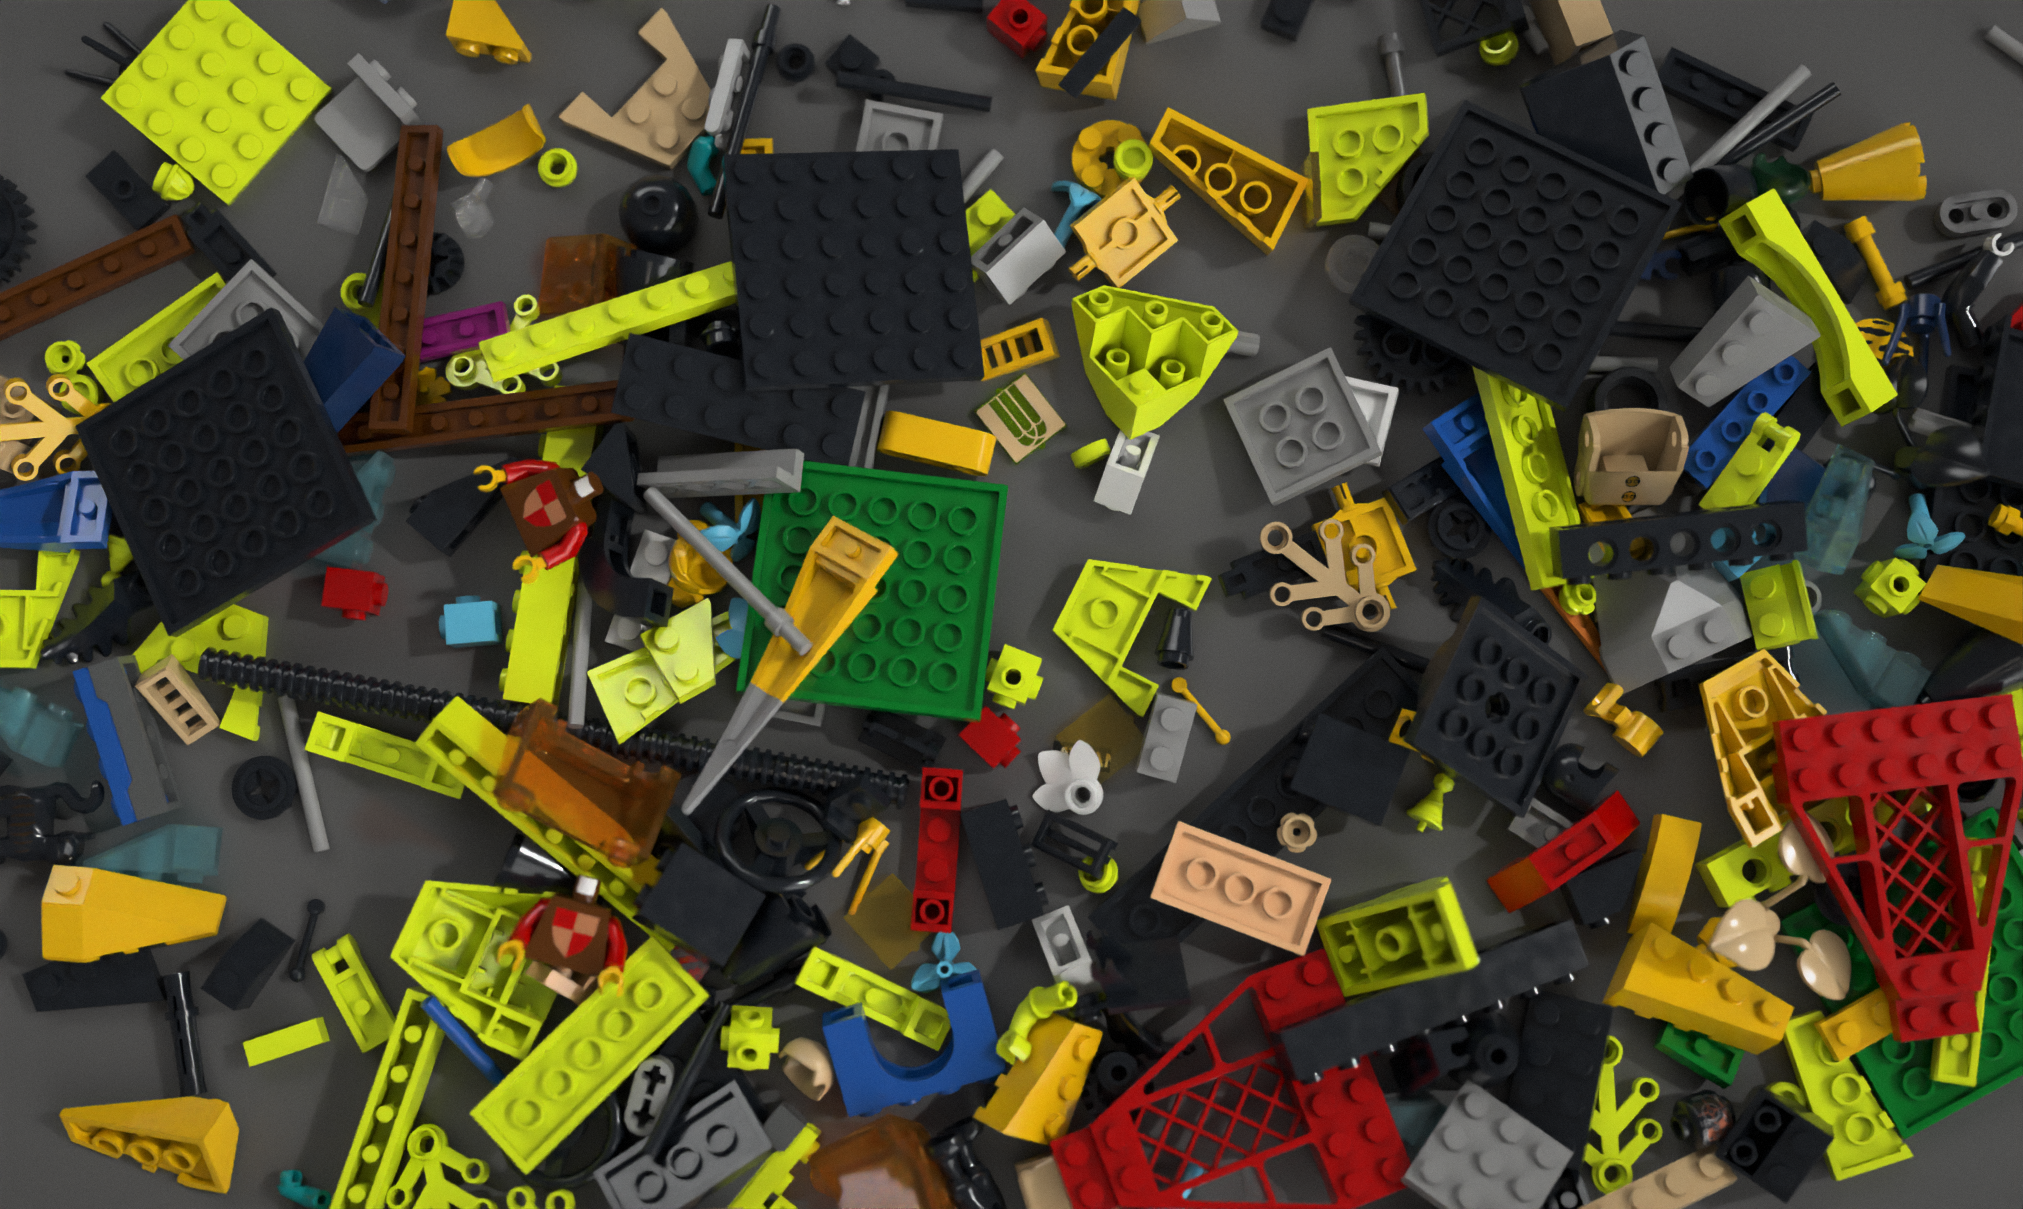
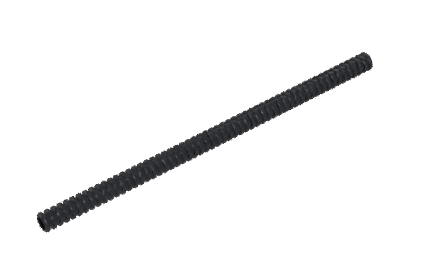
M208 647L202 653L198 665V675L203 683H208L212 680L213 684L221 685L224 682L225 686L231 688L237 684V687L242 690L249 687L251 691L258 692L262 689L265 694H271L274 691L275 695L280 697L286 693L288 698L291 699L299 696L300 700L308 701L312 698V701L318 704L324 700L325 704L329 706L337 703L338 707L345 708L349 705L352 710L362 707L364 712L369 713L373 709L379 715L387 712L389 717L399 714L401 719H407L409 716H412V720L417 722L423 718L425 723L428 724L458 696L506 736L510 734L512 739L518 740L521 736L524 737L526 742H531L532 739H536L538 744L549 741V745L554 747L557 743H560L561 747L568 749L571 745L574 746L576 751L586 748L587 753H593L594 750H598L599 755L603 756L609 752L611 757L617 758L620 754L623 755L625 760L636 757L637 762L647 759L648 763L652 765L658 761L661 762L663 767H667L669 763L673 764L674 769L685 766L686 771H692L693 768H696L698 773H702L720 741L717 740L716 743H711L710 738H704L703 741H699L698 736L693 735L691 739H688L683 733H680L677 737L674 736L672 731L661 734L660 729L650 732L648 727H643L619 745L607 719L604 723H601L599 718L593 717L590 721L587 720V716H584V727L582 729H571L567 727L568 714L563 716L561 711L551 714L550 710L546 708L541 712L535 706L526 709L524 704L513 707V703L508 701L502 705L501 701L494 699L491 703L486 697L476 700V696L469 695L467 698H464V694L459 692L453 696L448 690H444L443 693H439L437 688L427 691V688L421 685L415 689L414 685L407 683L404 687L399 681L390 684L389 680L382 679L378 682L377 678L371 676L366 680L364 675L358 674L353 677L350 672H345L341 675L338 670H332L328 673V670L322 667L316 671L315 667L311 665L303 668L302 664L295 663L291 666L288 661H282L279 664L278 660L273 658L267 662L266 658L262 656L254 659L253 655L245 654L242 657L241 653L235 651L229 655L227 650L221 649L217 652L213 647ZM748 746L723 774L724 778L735 775L736 780L746 777L747 781L751 783L757 779L760 780L762 785H766L767 781L772 782L773 787L784 784L785 789L789 790L791 786H795L797 791L803 792V789L806 788L809 789L811 794H815L816 790L822 791V796H827L828 792L863 774L890 796L888 808L890 804H893L899 810L902 809V806H905L909 785L907 774H902V777H896L895 772L885 775L883 770L880 769L877 770V773L871 772L869 767H865L863 771L858 770V765L847 768L846 763L842 762L840 766H836L834 761L828 760L827 764L821 763L822 760L820 758H816L814 762L809 761L808 756L798 759L796 754H791L790 757H787L781 751L776 755L772 754L771 749L760 752L759 747L748 750Z

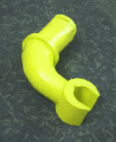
M1061 981L1047 988L1038 986L1031 989L1028 996L1018 1005L1009 1030L999 1039L996 1045L997 1054L1012 1065H1014L1016 1056L1025 1062L1032 1048L1031 1043L1026 1040L1029 1030L1038 1019H1046L1054 1011L1074 1006L1077 1001L1076 989L1072 985L1068 986L1069 982Z

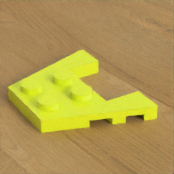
M71 549L70 553L38 550L36 589L0 590V668L36 669L40 660L39 653L44 648L43 641L49 637L80 559V551Z
M1088 559L1052 631L1137 716L1143 718L1159 685L1124 668L1122 664L1158 594L1195 612L1212 578L1204 575L1177 573L1176 571H1162Z
M233 604L179 637L168 636L161 621L133 655L136 657L141 674L171 654L174 655L184 669L198 674L201 655L208 647L215 648L217 652L221 649L227 650L229 655L235 651L241 653L242 657L245 654H251L254 659L258 656L266 658L269 617ZM236 684L233 687L235 689L219 728L249 740L258 741L260 736L258 716L259 707H262L263 692L260 690L253 692L249 687L242 690Z

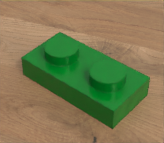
M1665 1020L1653 1045L1657 1050L1722 1089L1732 1085L1745 1052L1742 1049L1708 1039L1707 1034L1694 1030L1686 1032L1675 1028L1673 1023Z

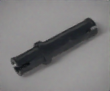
M190 971L162 976L168 1012L164 1014L165 1020L170 1021L180 1097L208 1092L196 1023V1015H199L198 1006L194 1007Z

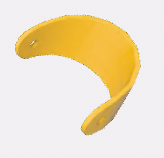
M528 103L521 110L507 118L448 145L447 152L453 165L461 174L470 177H481L505 171L524 162L543 148L546 138L531 105Z

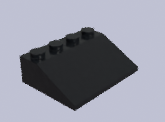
M1619 30L1518 86L1536 134L1662 194H1666L1694 178L1644 35Z

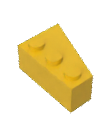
M1055 1012L1046 1019H1038L1026 1038L1032 1046L1030 1055L1025 1062L1018 1058L1007 1076L1004 1074L999 1076L994 1084L998 1087L994 1096L985 1109L979 1106L973 1118L1003 1134L1048 1145V1142L1065 1136L1103 1032L1087 1024H1079L1078 1020L1068 1019V1016Z

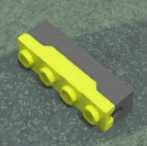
M784 1100L763 1125L777 1152L701 1201L695 1209H767L763 1203L769 1195L774 1192L779 1197L795 1178L789 1171L797 1161L800 1160L806 1164L821 1146L815 1140L821 1133V1130Z

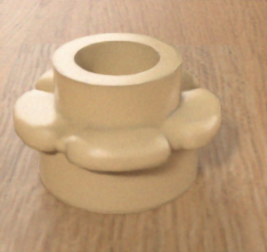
M1289 813L1281 819V826L1277 829V838L1280 844L1287 846L1289 851L1295 853L1303 852L1307 846L1314 844L1317 838V831L1314 829V821L1310 816L1304 813L1299 815ZM1295 828L1300 830L1299 836L1293 834Z

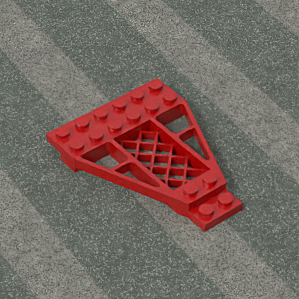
M2012 694L1772 722L1778 763L1771 764L1777 804L1784 805L1874 965L1876 980L1888 1001L1894 1041L1907 1042L1980 1032L1974 992L1982 991L2023 789V757ZM2003 778L2006 784L1995 837L1968 840L1963 831L1957 794L1958 785L1963 782ZM1932 786L1933 794L1924 787ZM1909 789L1900 803L1886 793L1887 791ZM1918 795L1932 806L1922 821L1908 810ZM1847 796L1856 854L1830 857L1803 809V803L1812 800ZM1879 799L1894 811L1884 826L1876 821L1873 815V808ZM1901 818L1916 828L1906 844L1891 833ZM1936 819H1938L1940 835L1930 828ZM1924 836L1939 846L1929 862L1914 851ZM1886 840L1900 851L1890 867L1880 860L1879 849ZM1992 845L1993 848L1979 917H1977L1968 851L1972 847ZM1908 858L1923 869L1913 884H1910L1898 874ZM1943 859L1947 876L1937 869ZM1858 861L1867 921L1838 872L1837 864ZM1931 876L1946 887L1935 903L1921 892ZM1892 881L1907 892L1897 907L1890 904L1886 898V890ZM1915 899L1929 910L1919 926L1905 915ZM1950 900L1953 917L1944 911ZM1937 918H1940L1952 928L1942 944L1927 933ZM1899 922L1913 933L1903 949L1893 942L1892 932ZM1922 940L1935 950V952L1913 954ZM1957 942L1958 949H1952V947Z
M1324 948L1245 978L1089 1126L1048 1142L1072 1209H1354L1408 1187L1401 1182V1179L1411 1166V1162L1367 1054L1360 1056L1362 1062L1360 1065L1343 1071H1338L1337 1066L1323 1071L1324 1079L1301 1086L1300 1081H1287L1284 1079L1268 1032L1346 1003ZM1245 990H1248L1270 1047L1267 1050L1233 1063H1225L1220 1057L1208 1025ZM1200 1034L1212 1062L1211 1070L1154 1093L1144 1094L1143 1087ZM1274 1057L1278 1068L1263 1062V1060ZM1252 1065L1245 1084L1225 1076ZM1258 1068L1278 1076L1271 1097L1250 1088ZM1215 1079L1207 1099L1187 1090ZM1221 1082L1241 1091L1233 1111L1213 1102ZM1284 1083L1294 1108L1277 1100ZM1177 1094L1169 1114L1149 1105ZM1248 1094L1268 1103L1260 1124L1239 1115ZM1183 1096L1204 1105L1196 1126L1175 1117ZM1274 1107L1294 1116L1286 1136L1266 1127ZM1140 1108L1133 1123L1129 1111ZM1210 1109L1230 1118L1222 1139L1202 1130ZM1145 1110L1166 1120L1158 1141L1137 1132ZM1236 1121L1257 1130L1249 1151L1228 1142ZM1300 1122L1305 1135L1293 1139ZM1172 1123L1193 1132L1184 1153L1163 1144ZM1263 1134L1282 1142L1279 1145L1255 1154ZM1198 1136L1219 1145L1211 1166L1190 1157ZM1140 1140L1155 1147L1149 1162ZM1308 1144L1332 1204L1277 1203L1264 1170V1162L1268 1158ZM1225 1148L1245 1157L1217 1168ZM1160 1150L1181 1159L1173 1181L1152 1172ZM1187 1162L1207 1171V1173L1179 1183ZM1249 1167L1255 1173L1265 1202L1188 1201L1184 1199L1183 1192ZM1155 1180L1169 1187L1159 1191Z

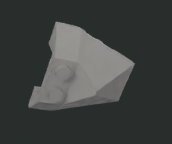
M1654 505L1631 516L1642 517L1664 513ZM1681 532L1674 535L1670 542L1671 550L1675 554L1680 552L1685 546V537ZM1597 542L1591 546L1589 550L1591 561L1596 563L1603 558L1604 552ZM1688 565L1673 566V573L1665 575H1647V570L1632 571V578L1607 580V574L1595 575V578L1591 579L1590 584L1596 591L1597 599L1594 617L1595 623H1598L1601 646L1599 647L1600 660L1611 683L1620 685L1623 688V694L1753 636L1747 606L1743 597L1714 566L1708 570L1689 571Z

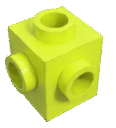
M1894 557L1883 562L1878 560L1873 562L1861 575L1863 581L1853 593L1863 601V604L1871 612L1882 618H1887L1901 613L1906 615L1912 611L1920 602L1918 600V593L1927 583L1918 577L1919 571L1915 566L1904 559L1898 560Z
M1005 644L999 660L991 658L986 669L985 681L989 682L987 691L994 694L992 701L1007 708L1015 709L1017 703L1025 706L1028 698L1036 700L1044 679L1037 676L1042 658ZM1011 673H1015L1020 676L1021 681L1016 685H1011L1007 683L1006 677Z
M732 1005L730 1026H722L720 1050L728 1051L727 1067L740 1068L747 1071L769 1069L770 1053H778L780 1032L779 1028H772L773 1007Z

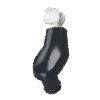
M2002 233L1990 235L1985 239L1983 250H1980L1965 265L1941 298V303L1946 304L1945 319L1948 318L1962 350L1981 343L1984 332L1974 313V303L2003 264V260L2000 257L2009 255L2014 250L2013 242L2006 243L2001 251L1996 248V241L2001 237Z

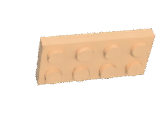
M1177 821L1150 898L1304 956L1332 879Z

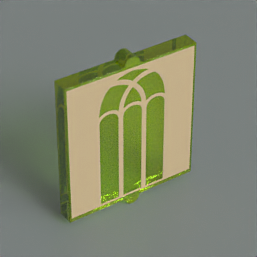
M1025 372L1005 388H997L996 394L974 411L987 430L997 437L996 441L1016 466L1037 449L1044 450L1046 447L1045 443L1067 427L1064 420Z

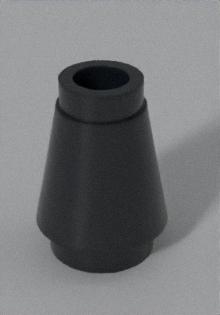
M1179 608L1169 609L1168 617L1154 652L1158 656L1157 664L1159 666L1174 670L1188 669L1189 661L1194 659L1192 612Z

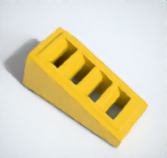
M1039 318L980 340L984 367V377L981 381L984 382L1060 357L1049 321ZM1037 332L1043 350L1037 352L1032 334ZM1023 337L1028 356L1023 358L1017 343V339ZM1005 342L1008 344L1013 359L1009 363L1006 361L1001 346ZM986 348H993L998 367H991Z

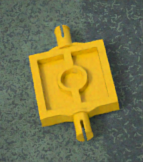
M1129 177L1069 225L1082 243L1084 253L1086 254L1068 268L1073 278L1079 282L1092 269L1097 268L1103 272L1113 287L1121 288L1176 243L1178 239L1167 225L1164 214L1167 208L1181 199L1180 194L1176 193V188L1170 185L1154 199L1144 192L1134 177Z
M1347 482L1342 483L1340 486L1337 485L1331 488L1334 493L1340 510L1329 519L1338 520L1344 528L1341 544L1346 583L1359 592L1358 569L1350 560V551L1357 544L1370 545L1376 554L1373 562L1376 593L1382 595L1388 601L1390 610H1393L1397 606L1394 603L1388 586L1397 578L1417 570L1394 512L1385 498L1371 503L1355 504ZM1321 521L1316 524H1313L1311 527L1313 531L1316 530L1317 536L1319 538V541L1326 556L1325 542L1319 537L1318 528L1320 524L1323 522ZM1333 523L1327 524L1324 528L1325 536L1329 539L1335 538L1338 534L1337 526ZM1365 548L1357 550V561L1359 563L1368 561L1370 556L1368 550Z

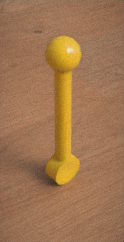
M1708 217V218H1706V220H1711V221H1713V220H1715V218H1713V217ZM1718 223L1707 226L1695 224L1669 230L1662 240L1703 230L1712 232L1718 227Z
M1182 677L1175 678L1171 683L1172 690L1175 693H1181L1186 700L1195 702L1197 704L1196 712L1215 733L1216 742L1220 745L1228 744L1231 739L1230 733L1225 729H1221L1187 689L1186 680Z

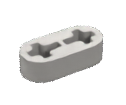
M654 1055L648 1057L640 1064L636 1071L625 1111V1122L630 1131L637 1135L646 1136L651 1133L671 1094L675 1080V1068L673 1063L664 1056ZM657 1065L661 1067L660 1074L666 1076V1080H660L655 1087V1091H650L651 1077L646 1075L645 1071H651ZM646 1099L652 1100L649 1114L655 1116V1119H650L646 1125L640 1123V1116L634 1113L635 1111H640Z

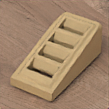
M173 654L144 671L135 684L137 690L187 746L218 727L221 723L191 677ZM166 677L169 681L160 686L158 681ZM177 689L180 694L169 699L167 694ZM186 702L191 705L181 713L176 710V708ZM197 714L202 717L200 721L190 727L185 723Z

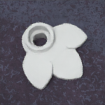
M1078 740L1072 747L1070 755L1058 750H1046L1038 754L1039 769L1046 784L1037 789L1032 797L1042 808L1047 811L1049 809L1055 813L1070 809L1080 815L1090 814L1099 808L1103 801V789L1097 780L1101 764L1097 754L1088 743ZM1080 787L1089 790V800H1083L1079 797L1078 789Z

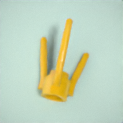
M874 817L859 824L856 840L852 842L853 845L832 871V876L837 878L860 849L866 854H869L874 849L848 909V914L851 916L855 915L880 857L890 844L885 838L891 831ZM825 850L814 855L805 863L804 868L806 870L812 869L823 858Z

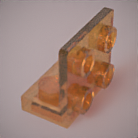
M606 233L549 237L545 248L538 303L540 307L539 313L543 315L568 314L616 298L615 253L617 245L626 247L625 255L630 256L631 249H636V246Z

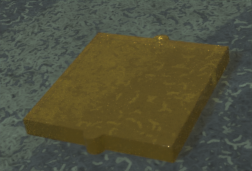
M1310 152L1301 163V175L1309 179L1302 192L1304 228H1312L1322 218L1319 152Z
M1110 693L1055 736L1069 755L1072 747L1078 740H1083L1093 748L1101 764L1097 778L1100 784L1139 755L1144 738L1143 734L1133 723L1134 717L1127 715Z
M893 873L872 892L866 891L863 895L864 899L843 918L890 970L911 951H918L920 948L919 944L931 933L910 930L913 894Z

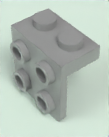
M358 53L347 63L358 77L316 114L315 121L362 171L369 172L399 145L401 126L422 125L423 122L413 111V108L418 105L402 87L395 91L387 83L391 76L375 59L368 63Z

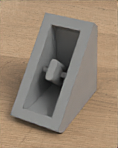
M1146 0L1139 4L1137 11L1138 18L1142 20L1140 25L1146 45L1220 25L1221 23L1214 0Z

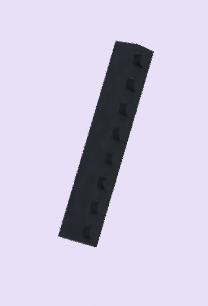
M1572 919L1554 921L1479 950L1477 955L1480 962L1468 970L1379 989L1268 1032L1284 1079L1287 1081H1300L1301 1086L1315 1083L1325 1078L1323 1071L1335 1066H1337L1338 1071L1353 1068L1362 1063L1360 1056L1370 1052H1374L1375 1056L1388 1054L1398 1049V1041L1410 1037L1411 1042H1415L1426 1034L1434 1033L1433 1028L1444 1023L1447 1024L1448 1028L1464 1024L1471 1020L1469 1013L1482 1009L1483 1013L1499 1010L1507 1006L1505 999L1517 994L1519 999L1537 995L1542 992L1541 985L1552 980L1554 985H1560L1578 978L1576 971L1588 967L1589 963Z

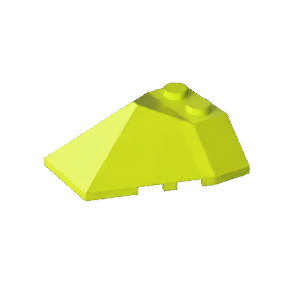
M426 880L390 957L428 992L430 991L445 1004L454 1016L460 1018L486 1045L524 1060L536 1041L558 993L525 974L533 962L532 959L525 958L523 955L520 967L516 971H511L516 960L514 956L510 954L503 955L499 964H496L495 960L499 947L503 943L508 942V938L519 918L540 899L552 898L558 892L544 891V894L518 893V889L504 888V892H501L502 888L495 886ZM540 962V963H542V964H544V965H546V966H549V965H550V964H547V963H544V962Z

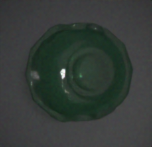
M1763 152L1752 158L1750 172L1754 176L1758 187L1757 197L1774 188L1783 204L1787 205L1801 201L1809 192L1811 186L1810 174L1800 165L1787 162L1784 156H1779L1773 162H1767L1766 155Z

